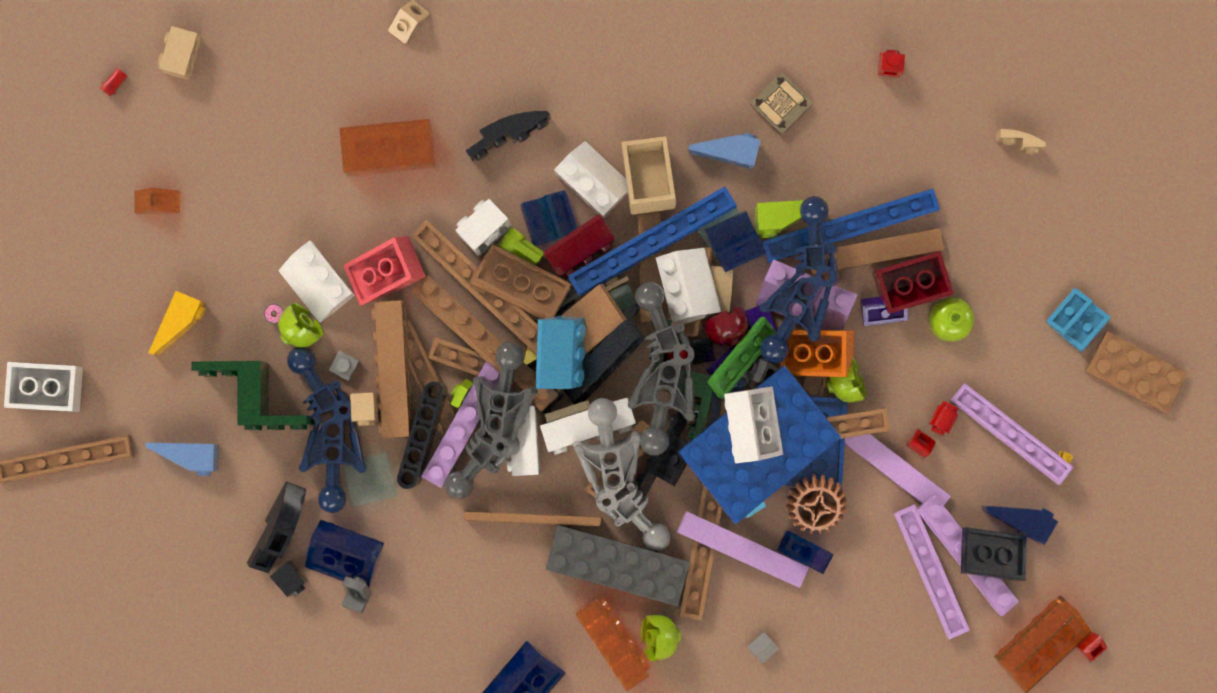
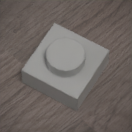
M339 350L329 371L350 381L360 361Z

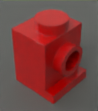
M898 50L880 52L877 75L900 78L904 72L905 54H900Z

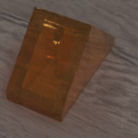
M160 188L137 190L134 193V213H180V191Z

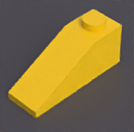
M175 291L148 353L158 356L192 328L198 320L203 318L206 310L204 308L205 303Z

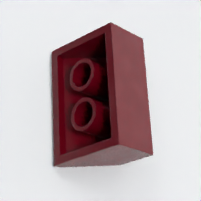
M599 213L543 251V254L559 278L564 276L567 279L568 275L576 271V267L581 264L586 266L595 259L594 255L599 251L605 253L613 247L612 243L615 241V238Z
M941 251L882 268L872 273L878 295L888 314L954 294Z

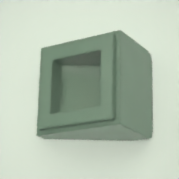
M629 284L609 291V294L620 310L636 305Z

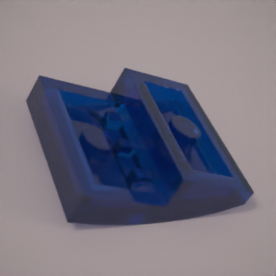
M566 190L544 195L542 198L520 204L530 239L534 246L562 239L577 229Z
M746 211L704 229L724 272L766 254Z

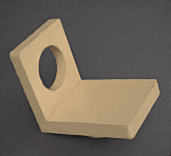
M412 0L400 8L388 31L406 44L418 23L427 18L430 13ZM410 8L417 9L421 15L415 14Z
M626 276L618 280L615 277L605 283L607 286L605 288L609 292L628 283L629 278Z

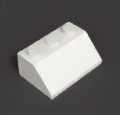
M586 141L569 153L554 169L555 175L597 214L600 213L603 219L628 194L626 179Z
M308 241L294 252L278 270L319 323H322L355 296L353 291L312 241Z
M705 248L675 251L656 257L672 323L686 324L722 313Z
M773 386L724 394L725 408L729 421L728 429L731 434L732 454L735 463L759 461L783 455Z
M530 406L523 426L519 428L516 436L520 442L519 451L511 455V458H507V470L512 472V476L540 474L536 407Z

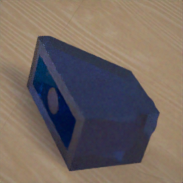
M788 530L777 548L781 553L821 574L825 573L834 555Z

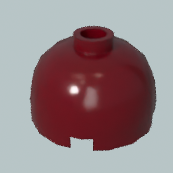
M742 306L733 308L734 313L724 311L706 321V325H702L710 341L720 346L729 345L730 348L739 344L741 338L746 335L749 329V320Z

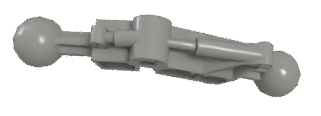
M599 398L591 403L588 409V417L594 425L598 426L600 444L586 445L580 441H575L573 444L574 451L577 453L587 479L592 483L595 490L594 497L597 507L609 517H612L616 526L632 521L643 532L642 539L644 545L652 551H662L670 543V531L661 523H652L641 512L648 502V497L642 496L643 491L637 490L638 486L633 483L634 474H636L640 433L633 431L626 439L614 441L611 424L617 417V408L611 400ZM609 452L615 454L610 460L604 459L605 454ZM592 465L601 471L603 485L600 487L597 484V476ZM611 474L618 475V478L614 481L607 480Z

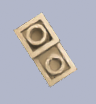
M1000 129L996 132V141L1003 142V145H1015L1018 142V150H1025V154H1038L1039 151L1046 147V142L1025 132L1010 129Z
M711 266L710 269L721 311L729 313L733 268Z

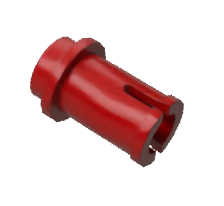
M116 68L105 82H101L102 86L100 89L111 97L112 94H116L115 91L128 76L119 68Z

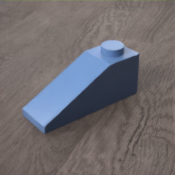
M743 133V135H734L692 144L689 146L688 153L753 169L761 140L756 139V135Z
M146 443V448L189 471H197V476H211V471H218L219 444Z

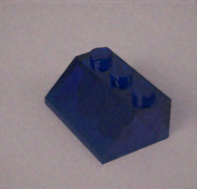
M320 520L310 540L305 567L344 581L346 576L352 579L359 577L367 582L366 584L369 588L380 561L384 543L331 522Z
M526 641L482 693H549L566 672L540 649Z

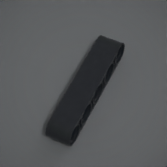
M627 319L620 323L583 362L584 380L582 386L563 389L573 405L586 401L644 341L645 336L633 319Z
M430 382L423 389L397 475V482L403 489L416 487L422 480L421 476L427 464L448 393L447 386L442 382ZM434 385L440 389V395L437 398L431 395V388ZM427 407H430L434 412L432 419L425 417L424 411ZM420 429H424L427 433L425 441L418 438ZM414 450L419 452L421 456L418 463L414 462L411 457ZM407 472L414 476L412 484L407 483L405 480Z

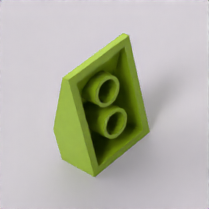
M804 200L757 203L754 208L755 236L761 235V239L775 238V235L803 220L800 215V206Z

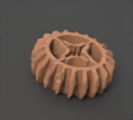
M813 474L811 476L812 480H808L804 476L803 484L796 481V488H790L789 490L791 495L786 498L788 502L786 510L789 511L788 517L789 519H794V526L800 525L802 532L808 528L810 534L817 530L818 534L821 535L822 529H826L830 533V526L832 525L837 528V520L843 521V514L847 513L845 505L848 504V501L845 498V490H840V483L834 484V480L831 477L825 481V475L823 474L820 476V479H816V475ZM825 491L833 496L835 503L830 502V499L824 498L823 492ZM798 506L804 507L805 510L810 511L811 516L808 517L804 515L799 510Z

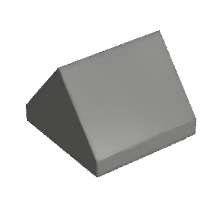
M765 632L761 633L747 646L762 664L779 649Z

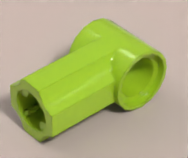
M512 227L508 229L497 244L500 248L535 266L539 264L544 256L543 251L528 242L525 236Z

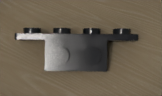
M677 412L669 422V428L666 431L669 437L667 450L658 456H650L646 469L637 478V490H642L644 496L649 492L656 477L675 487L687 466V463L678 453L680 449L689 443L679 437L688 422L680 412Z

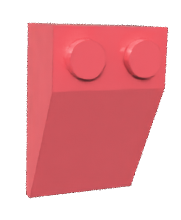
M409 236L394 237L343 265L360 306L409 287L426 278Z

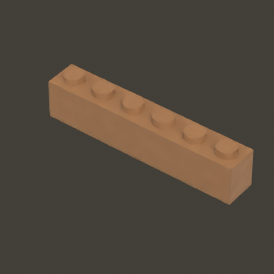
M406 301L374 302L375 308H372V319L376 321V330L373 331V340L377 344V353L374 355V361L379 371V375H376V387L380 389L377 408L378 411H381V420L378 422L379 433L382 434V438L409 437L413 425Z

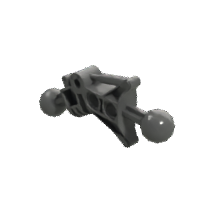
M645 282L636 290L635 299L639 307L649 312L656 332H653L644 339V341L649 340L651 343L646 348H653V352L649 354L652 361L640 378L628 401V407L634 409L642 404L655 405L651 427L642 432L640 445L645 453L651 456H658L663 454L669 445V437L664 430L668 409L672 408L680 412L687 421H692L695 418L693 378H691V362L694 358V351L687 335H684L683 330L685 327L683 324L668 326L661 308L664 301V291L661 286L654 282ZM681 351H685L688 356L686 359H682L679 356V353ZM673 353V359L661 363L652 372L656 363L660 360V354ZM681 366H685L686 378H684V397L677 387ZM666 367H672L675 370V377L671 380L663 377L662 371ZM666 389L670 392L671 398L668 402H661L658 399V392L660 390Z
M515 342L501 344L495 353L496 362L501 367L498 387L492 385L484 376L473 378L477 394L478 419L481 421V428L475 433V437L470 439L471 443H467L465 446L472 460L462 471L452 472L445 480V490L452 498H466L472 492L473 478L482 468L487 469L490 473H497L500 470L499 465H502L510 455L516 454L519 451L520 442L516 436L519 428L523 426L532 400L538 394V390L535 387H531L521 392L511 391L514 371L524 361V351ZM502 396H503L504 399H505V404H504V406H503L502 403H501V398H502ZM498 419L501 421V428L498 426Z

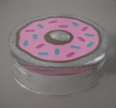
M269 303L263 310L264 320L270 325H278L279 318L285 308L279 303Z

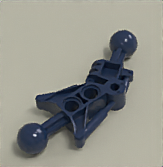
M819 196L806 198L800 206V215L804 222L808 223L809 246L795 249V251L800 252V256L795 257V259L801 260V264L795 265L796 273L790 279L788 278L759 307L761 312L776 311L785 315L776 334L766 337L760 347L762 357L772 364L780 363L787 357L789 352L787 340L797 323L806 329L811 341L820 340L821 328L829 305L830 291L840 279V274L837 270V259H835L838 248L836 246L823 245L822 222L827 218L829 209L826 201ZM806 269L817 270L816 277L800 278L797 280L805 274ZM827 273L830 274L829 280H826L825 278ZM811 283L814 290L811 295L807 296L804 293V286ZM826 287L823 299L820 300L817 313H815L814 304L823 288ZM796 303L802 306V312L798 316L792 311Z
M296 347L289 352L287 364L293 373L303 375L313 391L304 400L303 404H310L307 411L314 410L311 418L315 421L313 430L309 433L299 470L307 472L315 465L326 464V486L318 494V504L327 513H337L343 509L347 500L345 491L339 486L340 464L352 466L359 473H365L367 470L359 434L351 419V401L346 393L342 392L339 381L324 385L314 369L316 357L311 349ZM347 407L348 412L343 415L341 409ZM333 411L335 416L324 422L318 431L319 425L323 421L322 414ZM345 421L349 422L351 431L349 435L353 451L345 443ZM333 424L338 425L340 429L336 437H331L328 434V428ZM331 447H336L339 450V456L335 460H331L327 454Z

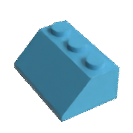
M557 316L538 319L536 389H572L582 386L584 380L585 318Z

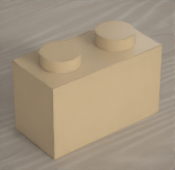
M171 26L170 32L167 31L164 38V44L166 45L164 52L160 53L158 58L159 69L165 74L190 80L202 37L198 33Z
M350 394L352 422H358V426H375L374 421L380 420V411L377 408L379 394Z

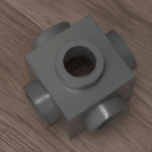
M759 355L742 377L748 380L746 384L756 388L780 368L767 362L762 355Z

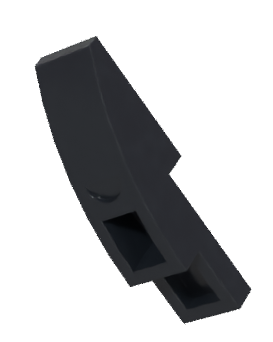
M529 111L499 119L479 130L483 139L465 151L472 161L475 159L479 161L489 154L488 150L494 146L499 148L505 144L507 137H510L513 143L517 141L522 143L531 136L530 132L536 128L539 131L549 124L550 114L548 111Z
M287 481L285 482L265 519L267 526L247 561V565L250 568L269 574L277 557H283L302 511L306 495L305 488Z

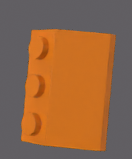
M794 328L787 340L789 345L788 355L784 361L780 362V368L786 366L793 376L848 377L854 355V330L821 329L820 340L813 342L810 340L806 329Z

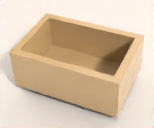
M666 136L621 142L631 215L676 209V197Z

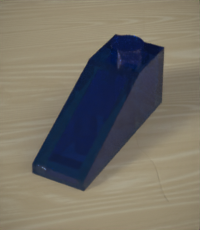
M985 505L982 507L983 511L1042 545L1046 544L1059 522L1053 518L1054 514L1044 508L1040 511L1037 509Z

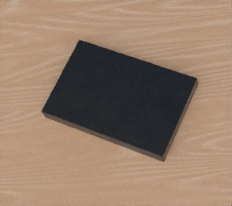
M968 527L962 528L961 574L1021 582L1026 581L1027 536Z

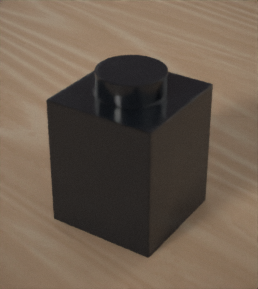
M291 560L287 561L270 576L286 597L291 595L298 596L306 589L304 584L308 582Z

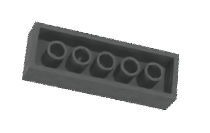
M558 525L545 570L678 606L690 561Z

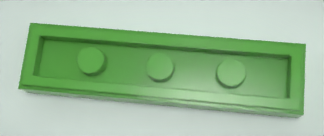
M766 317L758 319L707 381L719 398H725L724 394H728L759 357L762 341L766 337L776 334L775 329Z

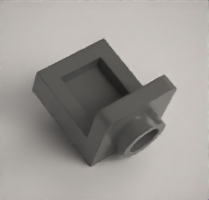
M345 577L342 585L347 594L342 602L343 607L363 613L372 595L365 580L359 577H354V579Z

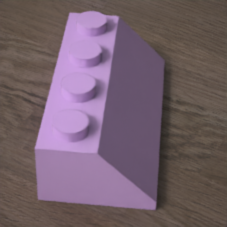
M773 260L763 282L756 305L764 303L788 278L790 279L796 273V269ZM805 273L803 276H800L797 280H799L800 278H808L814 276ZM808 283L804 286V293L807 296L811 295L814 288L811 283ZM833 286L828 298L829 305L821 329H844L857 299V294L838 286ZM826 287L823 288L814 304L815 313H817L820 300L823 299ZM796 303L792 308L796 316L802 312V306L799 303ZM773 311V312L778 313V314H780V315H782V316H785V315H783L782 313Z

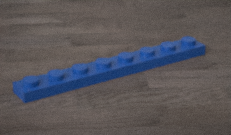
M726 186L568 275L579 297H581L599 284H604L737 208V205Z
M934 189L823 222V245L837 243L939 211L940 208ZM808 227L762 241L768 264L772 263L773 260L779 261L798 255L800 252L795 251V249L809 246Z

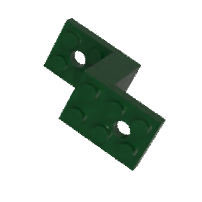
M666 319L668 326H671L672 320ZM664 354L659 355L660 360L656 363L652 372L663 363ZM672 367L664 368L662 371L663 377L668 380L675 377V370ZM681 369L677 387L682 395H684V378H686L685 370ZM691 372V378H693V398L700 400L694 403V415L696 418L694 424H690L687 437L691 438V440L704 431L713 392L707 383L711 376Z
M263 361L191 362V371L198 372V376L217 377V373H221V376L237 377V425L244 426V430H262V426H267V430H285V426H290L292 430H307V425H314V419L308 415L269 416V363Z

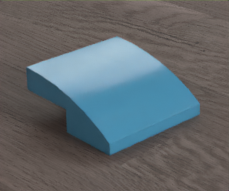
M1074 288L1047 319L1046 323L1082 353L1111 320V317L1094 305L1093 300L1077 288Z

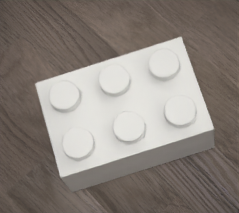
M490 199L486 202L484 200L480 201L473 208L475 212L469 218L465 216L457 223V234L478 257L485 253L491 244H494L511 227L508 218Z
M7 362L4 408L80 412L83 367Z

